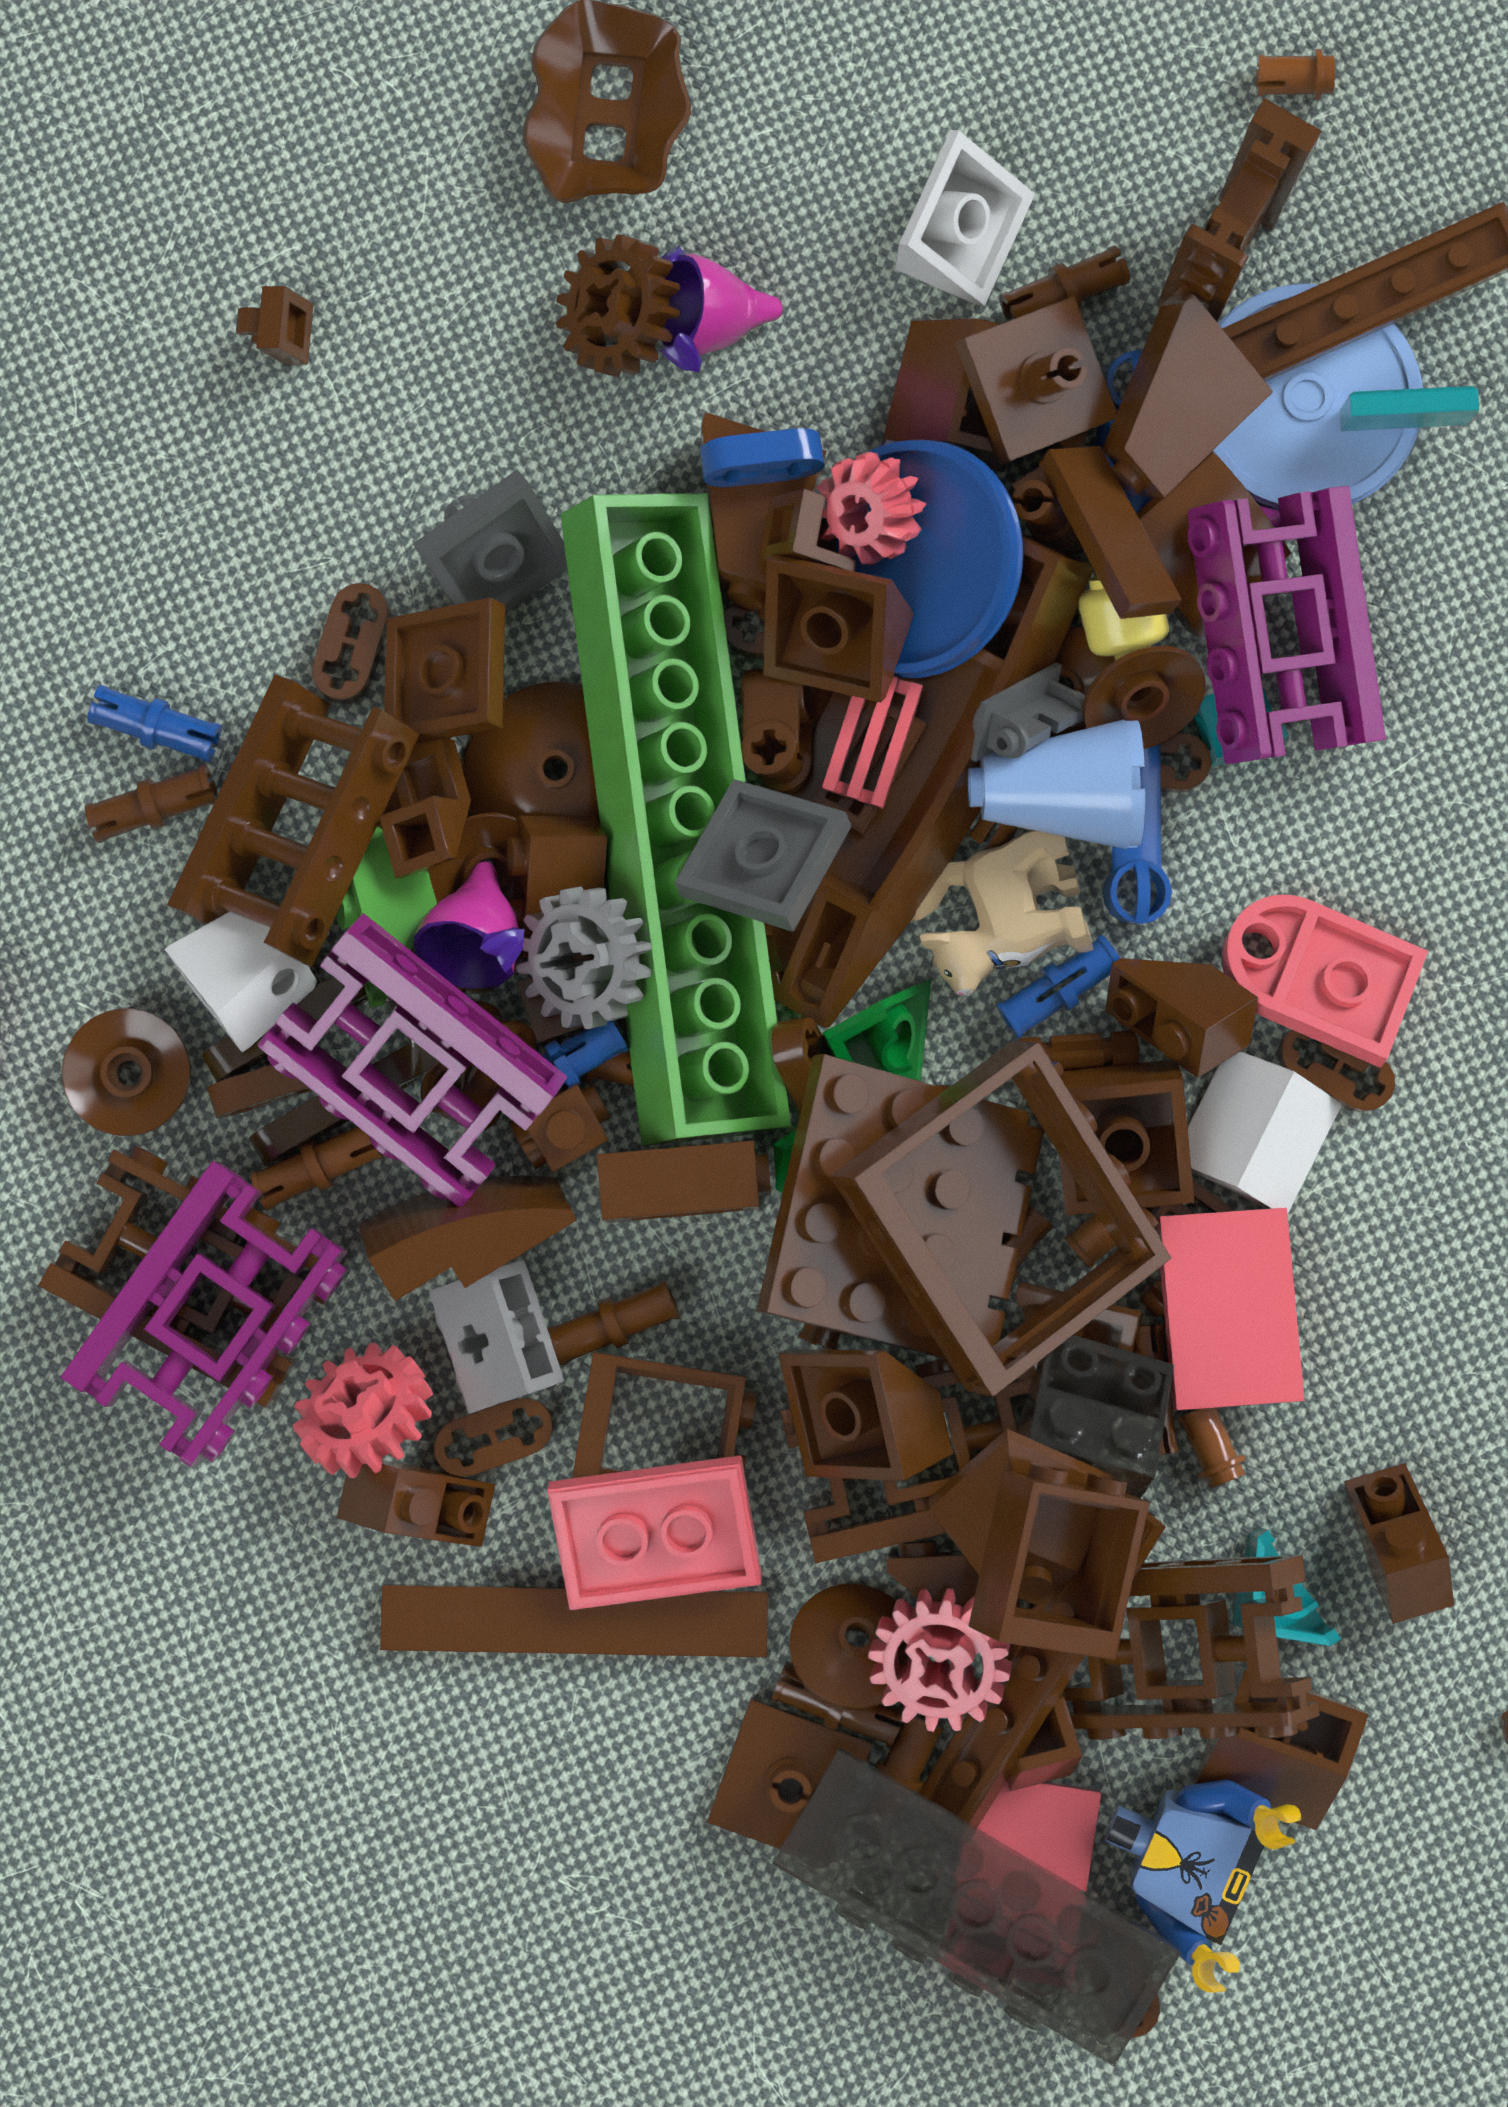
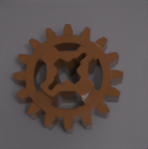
M616 234L614 241L600 237L595 242V253L580 250L577 253L578 261L581 265L578 273L565 271L563 276L571 285L569 293L557 295L556 302L567 306V315L561 317L556 322V326L558 329L570 331L571 334L566 339L563 347L565 351L578 354L577 364L579 366L613 377H619L621 372L636 375L640 373V359L653 363L659 359L654 346L658 340L671 342L673 336L665 328L667 319L679 317L680 310L669 306V298L680 291V284L665 280L673 264L669 260L658 257L659 248L657 246L620 234ZM625 266H630L628 271L619 269ZM608 341H613L617 343L612 346L605 345Z

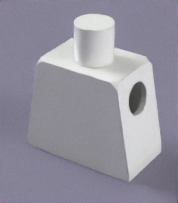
M229 912L165 948V951L191 990L239 1050L244 1052L272 1028L276 1020L292 1002L298 1004L313 991L317 980L307 965L264 943L270 927Z

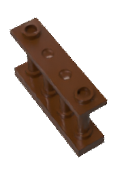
M274 674L167 905L204 925L231 912L270 927L264 940L266 945L304 965L312 967L380 821L379 816L383 815L401 773L409 760L419 733L376 707H372L363 729L325 717L330 706L328 702L295 681ZM313 740L351 752L336 787L298 774ZM287 798L324 810L309 845L271 832ZM260 855L297 869L282 904L244 890Z

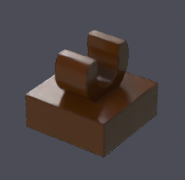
M262 286L260 308H238L236 334L251 335V343L257 344L256 348L284 365H308L314 303L286 286Z

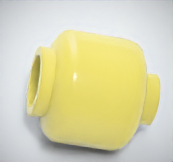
M1098 576L1088 579L1090 589L1081 594L1078 605L1089 648L1095 655L1114 656L1116 661L1130 652L1152 647V645L1159 643L1168 635L1169 624L1166 614L1120 619Z

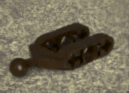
M332 976L315 986V989L297 1005L318 1021L345 986ZM363 986L351 1002L355 1007L368 1001L365 986ZM497 987L487 989H458L463 993L468 991L472 994H486L492 992ZM390 997L386 1000L392 1011L399 1005ZM264 1035L244 1052H241L228 1036L202 1053L201 1056L216 1083L238 1076L268 1059V1054L258 1046ZM409 1037L410 1044L372 1064L403 1090L420 1080L436 1060ZM316 1096L253 1133L249 1140L263 1165L269 1166L300 1150V1145L312 1139L315 1141L350 1120L341 1119L331 1114L321 1104L319 1097Z

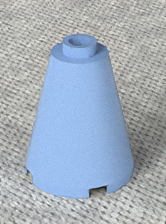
M1123 719L1051 737L1028 749L1025 754L1018 758L1000 756L996 752L986 755L980 760V768H969L968 770L969 807H981L982 819L1122 849L1137 848L1142 843L1145 815V789H1141L1140 767H1145L1144 750L1139 721H1125Z

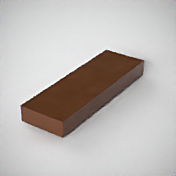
M1090 446L1048 450L1039 465L1119 618L1126 619L1171 614L1182 599L1114 471L1111 469L1101 447Z

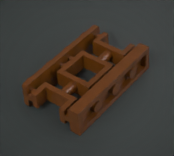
M1263 99L1250 121L1218 198L1221 202L1214 209L1205 230L1191 224L1183 237L1157 302L1159 308L1169 297L1194 294L1216 322H1219L1249 258L1244 251L1250 245L1260 224L1273 230L1293 193L1322 130L1269 100Z
M136 1145L130 1155L113 1149L107 1160L110 1163L105 1173H101L96 1183L124 1198L96 1252L93 1253L73 1241L65 1240L59 1251L60 1255L56 1263H50L38 1285L100 1320L118 1294L76 1272L80 1264L98 1273H106L119 1247L144 1259L158 1239V1237L132 1224L148 1194L125 1183L129 1174L135 1175L183 1202L199 1180V1178L191 1175L185 1185L164 1174L169 1162ZM223 1205L200 1239L237 1258L245 1246L237 1242L240 1237L239 1234L220 1222L229 1209ZM251 1207L244 1217V1220L290 1252L294 1253L298 1247L297 1244L276 1234L281 1222ZM313 1254L305 1267L312 1270L320 1258ZM289 1272L275 1299L255 1290L277 1306L262 1328L269 1332L305 1278ZM222 1287L208 1314L185 1302L169 1324V1327L219 1360L224 1350L190 1333L189 1330L192 1324L211 1334H216L231 1307L247 1315H250L254 1309ZM318 1296L315 1301L322 1305H327L330 1300L329 1298L327 1301H324ZM155 1304L153 1310L148 1312L132 1337L169 1355L173 1349L144 1330L159 1309ZM280 1352L276 1354L265 1371L273 1379L257 1401V1404L265 1408L275 1405L286 1384L284 1380L296 1363L295 1360ZM237 1363L226 1380L221 1382L196 1365H193L192 1369L229 1388L244 1366Z
M938 1359L915 1365L916 1374L934 1388L961 1382L947 1359ZM1034 1365L1020 1375L1016 1381L1011 1382L993 1396L998 1414V1419L963 1427L956 1396L941 1398L958 1472L971 1461L969 1452L986 1448L1006 1429L1017 1433L1009 1397L1040 1390ZM791 1408L780 1409L788 1448L798 1447L799 1444ZM954 1475L897 1488L896 1481L882 1480L888 1505L913 1500L915 1510L827 1530L825 1520L850 1515L843 1482L852 1480L848 1478H829L834 1503L803 1510L815 1564L947 1533L929 1509V1498Z
M1303 1555L1144 1562L1132 1581L1129 1596H1150L1151 1602L1126 1609L1130 1638H1120L1115 1660L1087 1656L1090 1682H1082L1064 1689L1065 1701L1073 1702L1074 1712L1069 1714L1074 1729H1087L1088 1739L1091 1740L1123 1737L1127 1735L1126 1729L1142 1728L1144 1739L1177 1737L1183 1734L1182 1728H1199L1200 1738L1205 1739L1240 1734L1239 1727H1257V1735L1260 1738H1278L1297 1734L1298 1723L1319 1716L1318 1702H1307L1306 1692L1312 1691L1311 1677L1281 1678L1274 1616H1285L1302 1610L1301 1597H1294L1293 1585L1306 1582ZM1265 1591L1266 1598H1259L1240 1604L1244 1635H1230L1226 1599L1200 1600L1199 1594ZM1196 1619L1203 1679L1167 1680L1160 1620ZM1233 1662H1247L1251 1698L1277 1697L1278 1702L1212 1703V1699L1236 1692ZM1133 1664L1137 1700L1162 1699L1163 1704L1101 1705L1100 1701L1124 1694L1121 1665Z

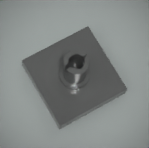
M518 469L478 498L471 495L458 497L457 499L464 508L458 510L453 502H451L445 510L444 522L413 543L452 605L492 598L505 604L506 614L567 570L564 541L529 482Z
M733 779L677 877L675 885L683 898L794 932L852 827L845 811Z

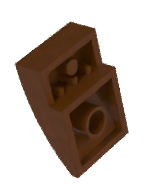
M519 1175L486 1178L465 1205L460 1207L451 1200H442L430 1192H426L391 1206L358 1225L368 1260L394 1301H397L451 1267L464 1288H467L577 1221V1218L555 1177Z

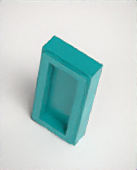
M1474 386L1355 391L1348 396L1340 409L1341 431L1468 425L1479 411L1478 388H1474Z

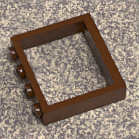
M1038 1042L1008 1043L830 1175L966 1391L992 1397L1171 1259L1154 1229L1159 1222L1147 1209L1139 1206L1127 1187L1131 1183L1127 1170L1115 1156L1106 1153L1095 1135L1098 1128L1093 1115L1085 1105L1072 1098L1061 1080L1064 1077V1071L1060 1062H1051ZM1012 1078L1117 1246L1118 1251L991 1347L882 1174Z

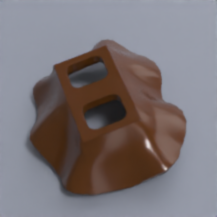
M578 0L565 7L546 27L535 43L531 64L532 71L537 79L538 92L523 125V141L544 186L555 200L562 203H570L589 195L612 193L637 195L650 193L662 185L666 175L669 152L691 115L690 99L680 63V34L676 27L667 20L655 14L620 4L597 0ZM608 65L629 68L633 72L630 97L624 101L594 97L591 94V84L595 67ZM594 125L623 129L626 133L623 158L619 161L587 158L584 155L587 129Z

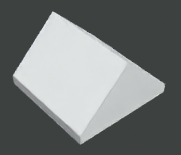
M950 130L899 243L895 270L975 305L985 306L1035 193L963 133L957 130Z
M1240 1051L1217 1066L1187 1126L1191 1170L1265 1209L1287 1208L1288 1214L1342 1104L1295 1071Z

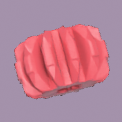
M873 452L857 455L855 460L847 458L834 464V467L831 468L832 476L823 479L816 487L821 495L826 496L825 500L827 502H824L822 518H827L829 525L824 530L820 539L830 541L838 538V554L849 558L858 555L861 564L866 565L875 564L881 561L883 557L892 559L904 553V549L907 548L906 541L917 537L918 533L923 530L912 515L922 512L926 503L918 499H912L909 491L914 488L919 478L908 476L900 479V459L888 458L880 461L878 454ZM868 505H870V508H871V510H872V511H870V512H869V510H868V508H867Z

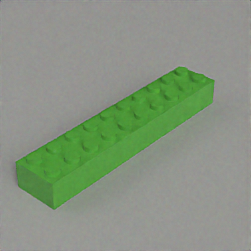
M708 493L592 495L560 515L600 825L607 835L605 864L610 900L623 898L627 901L626 909L622 915L625 920L641 918L643 924L634 933L636 941L649 942L652 948L650 951L639 955V963L652 970L651 977L635 981V985L641 990L644 997L641 1001L625 1004L628 1012L625 1019L642 1146L753 1135L790 1127L786 1086L777 1070L772 1053V1030L775 1023H777L765 925L763 922L683 898L675 885L677 877L733 779L746 782Z

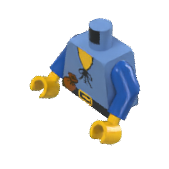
M1228 1779L1186 1785L1179 1792L1165 1790L1152 1819L1118 1805L1104 1840L1111 1845L1136 1855L1131 1868L1130 1888L1136 1893L1137 1904L1161 1938L1187 1964L1193 1965L1192 1976L1199 1989L1210 1993L1226 1991V1988L1214 1977L1213 1968L1216 1962L1228 1973H1238L1240 1970L1238 1958L1230 1952H1213L1212 1942L1222 1945L1264 1846L1270 1849H1279L1295 1844V1840L1292 1837L1285 1836L1279 1830L1278 1819L1285 1823H1294L1301 1820L1300 1810L1296 1806L1286 1804L1271 1809L1270 1802L1266 1798Z

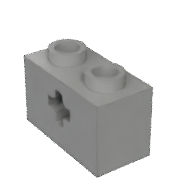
M525 1260L503 1265L467 1288H464L461 1281L458 1280L429 1291L435 1309L436 1323L443 1334L455 1370L456 1383L463 1394L469 1414L565 1382Z

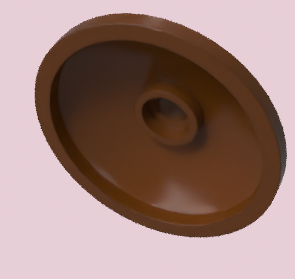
M563 681L545 682L520 689L503 699L502 729L473 734L467 749L463 771L471 799L469 809L472 816L482 813H502L518 819L519 816H595L600 824L582 684ZM553 759L563 760L568 765L566 776L557 781L548 779L544 775V768L549 761Z

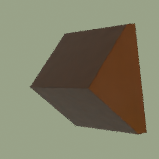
M771 554L767 558L763 675L881 703L887 696L914 613L891 579Z

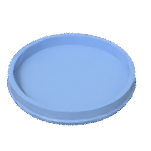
M1291 284L1261 292L1236 306L1218 324L1221 328H1224L1319 284ZM1392 324L1266 381L1273 393L1213 451L1243 484L1257 504L1279 511L1278 498L1340 486H1349L1352 504L1367 498L1386 484L1401 468L1415 444L1420 427L1341 431L1340 409L1348 396L1355 391L1423 388L1419 366L1408 341L1399 328Z

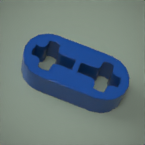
M807 428L725 436L710 440L700 448L704 481L706 484L715 487H734L801 479L815 475L825 467L820 434L813 429Z

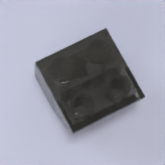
M1072 1335L1038 1361L1020 1416L1017 1433L1112 1474L1114 1478L1126 1481L1125 1493L1141 1499L1156 1475L1174 1364Z

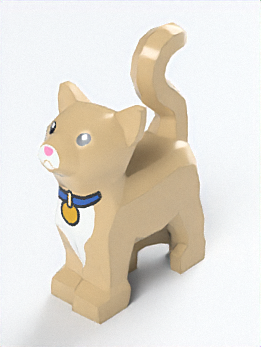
M1032 830L1022 833L1002 846L977 852L966 861H950L911 921L921 920L936 910L949 886H964L969 891L980 924L976 931L931 932L920 935L922 946L933 952L932 965L938 967L941 977L949 983L955 994L970 996L975 992L979 983L993 971L1026 966L1058 946L1070 945L1078 953L1094 950L1088 923L1084 921L1081 907L1072 906L1045 911L1039 910L1036 897L1043 892L1056 890L1064 897H1073L1081 893L1075 867L1057 864L1055 860L1069 855L1066 837Z

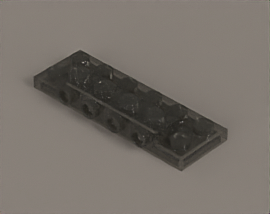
M839 1746L809 1796L808 1804L801 1810L775 1854L772 1864L837 1902L834 1908L835 1912L851 1924L868 1930L872 1923L893 1935L894 1937L890 1943L905 1956L919 1963H924L927 1957H930L950 1969L947 1974L948 1979L964 1991L981 1997L985 1990L1006 2002L1007 2004L1003 2009L1005 2013L1023 2026L1037 2031L1039 2026L1043 2024L1103 2061L1115 2066L1181 1954L1179 1947Z

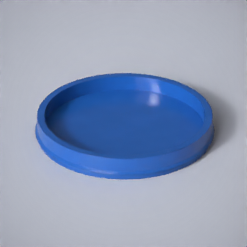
M934 440L898 441L879 446L868 452L877 453L880 461L888 458L900 459V479L908 476L919 478L914 488L909 491L912 499H918L926 503L922 512L912 515L923 530L918 533L917 537L906 541L907 548L904 549V553L892 559L883 557L881 561L875 564L866 565L861 564L858 555L851 558L857 561L855 572L891 579L914 613L893 676L921 678L941 674L963 664L976 655L998 632L1014 604L1019 589L1023 567V539L1019 519L1011 497L996 474L984 462L966 450L944 442ZM868 505L867 508H868V510H869V512H870V511H872V510H871V508H870V505ZM838 538L836 539L835 550H834L835 553H838V552H839V539H838Z

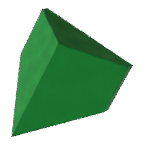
M932 978L887 997L823 1032V1037L833 1057L921 1081Z

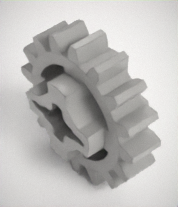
M582 887L560 890V895L542 898L539 901L542 912L526 915L524 919L528 928L533 931L532 936L524 938L522 950L528 952V961L516 966L517 973L531 974L534 981L525 991L527 998L542 995L545 1001L542 1005L541 1014L544 1017L561 1014L562 1027L565 1028L584 1025L585 1029H592L607 1025V1021L626 1017L628 1012L625 1004L641 1001L644 997L641 990L635 985V981L651 977L652 973L651 969L639 963V955L652 949L651 943L636 941L634 933L643 924L641 918L625 920L622 915L626 909L627 901L623 898L606 901V890L604 888L583 890ZM577 955H594V959L590 961L575 962L573 960V957Z

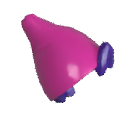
M679 245L667 251L661 257L671 261L673 264L665 280L680 284V291L669 298V306L679 309L680 316L674 319H667L665 328L670 331L673 338L671 342L662 341L664 349L659 351L681 370L699 372L702 364L700 356L724 349L738 342L750 330L764 323L775 321L782 315V302L777 297L754 290L733 273L710 259L697 254H685V251Z
M486 861L475 865L463 885L455 893L448 895L428 911L417 925L413 944L416 955L458 988L487 989L499 987L514 974L516 959L523 949L524 930L518 928L515 912L503 895L494 865Z

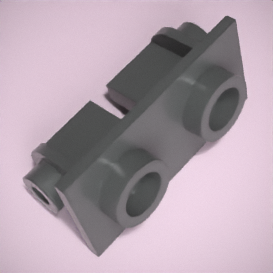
M1056 662L980 702V706L973 719L975 737L971 760L977 762L992 752L1008 758H1018L1025 754L1028 749L1048 739L1051 731L1059 733L1083 721L1082 706L1085 696L1077 690H1072L1058 683L1061 664Z

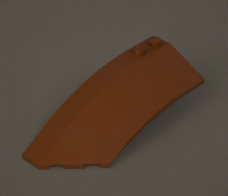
M1022 533L1023 567L1019 589L1006 620L993 638L976 655L949 671L921 678L898 677L903 681L923 685V691L914 716L927 723V727L889 791L884 809L880 808L866 833L862 835L853 828H850L794 932L764 923L775 1001L803 1017L812 1018L821 1027L830 1028L916 915L917 909L953 858L981 810V807H969L968 770L969 768H980V760L977 762L971 760L975 737L973 719L980 706V702L1054 664L1078 608V600L1081 594L1084 593L1089 582L1088 579H1090L1094 570L1091 563ZM817 688L818 709L814 721V766L812 774L803 787L795 792L787 793V795L807 801L810 800L829 767L852 697L850 695ZM894 692L891 703L902 709L906 696ZM867 730L845 766L840 778L841 782L850 783ZM891 739L865 782L863 789L873 792L877 785ZM763 783L760 785V787L768 789ZM830 792L827 799L837 804L841 795ZM855 800L849 811L859 816L866 803Z

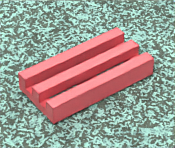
M893 676L886 698L881 703H876L851 782L848 784L841 782L840 778L866 699L855 696L851 697L822 785L823 790L884 809L923 691V685L903 681ZM895 692L906 697L875 791L872 792L863 789Z

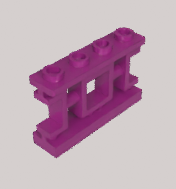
M1349 486L1331 487L1314 492H1299L1278 498L1282 527L1252 530L1248 498L1223 500L1188 510V544L1194 556L1199 590L1197 605L1199 613L1203 618L1208 651L1207 672L1213 685L1218 718L1216 733L1218 741L1222 746L1223 759L1226 764L1285 756L1281 727L1283 723L1310 720L1315 751L1386 740ZM1297 541L1302 577H1287L1283 549L1284 542ZM1257 546L1262 582L1247 584L1242 548ZM1292 593L1300 655L1271 659L1262 597ZM1315 667L1321 704L1306 706L1301 669ZM1275 673L1281 710L1266 712L1260 675Z
M363 913L344 933L331 950V953L320 965L345 986L334 1002L318 1021L292 1002L260 1040L258 1046L268 1054L269 1062L278 1072L292 1079L298 1078L318 1094L321 1104L327 1111L338 1118L352 1121L369 1135L372 1145L381 1154L390 1159L402 1161L417 1173L422 1184L431 1194L442 1200H451L459 1207L463 1206L496 1165L475 1148L472 1143L499 1111H502L526 1131L535 1118L541 1114L555 1097L567 1076ZM368 980L399 1004L381 1027L351 1003ZM334 1023L364 1046V1049L348 1069L317 1045ZM397 1028L448 1068L421 1103L370 1064V1061ZM470 1063L474 1064L501 1086L484 1108L480 1107L453 1085ZM436 1105L466 1128L450 1150L419 1126Z
M215 1161L210 1163L60 1377L80 1392H87L104 1407L113 1406L127 1384H131L178 1417L159 1445L168 1452H173L180 1457L179 1460L190 1468L198 1466L204 1458L213 1463L220 1456L235 1433V1430L227 1424L241 1404L251 1409L257 1403L273 1379L271 1375L265 1372L279 1350L287 1355L294 1350L311 1324L303 1318L306 1311L317 1296L327 1301L348 1272V1269L340 1264L348 1251L327 1239L326 1236L316 1229L310 1228L294 1253H292L244 1220V1217L262 1192L244 1181L241 1176L222 1163ZM230 1196L234 1198V1202L220 1222L245 1238L248 1243L229 1270L226 1271L203 1254H196L185 1272H181L179 1268ZM314 1254L320 1259L269 1332H267L262 1327L277 1306L253 1290L249 1285L269 1257H272L293 1273L300 1274ZM204 1275L254 1309L219 1360L169 1327L171 1321ZM156 1304L159 1309L144 1330L173 1349L159 1370L151 1378L130 1362L124 1361L119 1364L109 1380L104 1378L103 1376L152 1306ZM237 1363L243 1365V1369L194 1439H191L187 1434L202 1413L174 1394L193 1365H196L221 1382L226 1380Z

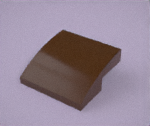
M1214 451L1197 465L1166 497H1154L1136 513L1182 599L1174 609V613L1185 630L1199 638L1205 631L1203 618L1199 613L1197 605L1199 590L1194 556L1188 544V510L1218 501L1248 498L1252 530L1275 528L1247 489ZM1284 542L1283 549L1286 559L1292 553ZM1257 546L1242 548L1247 584L1261 582Z

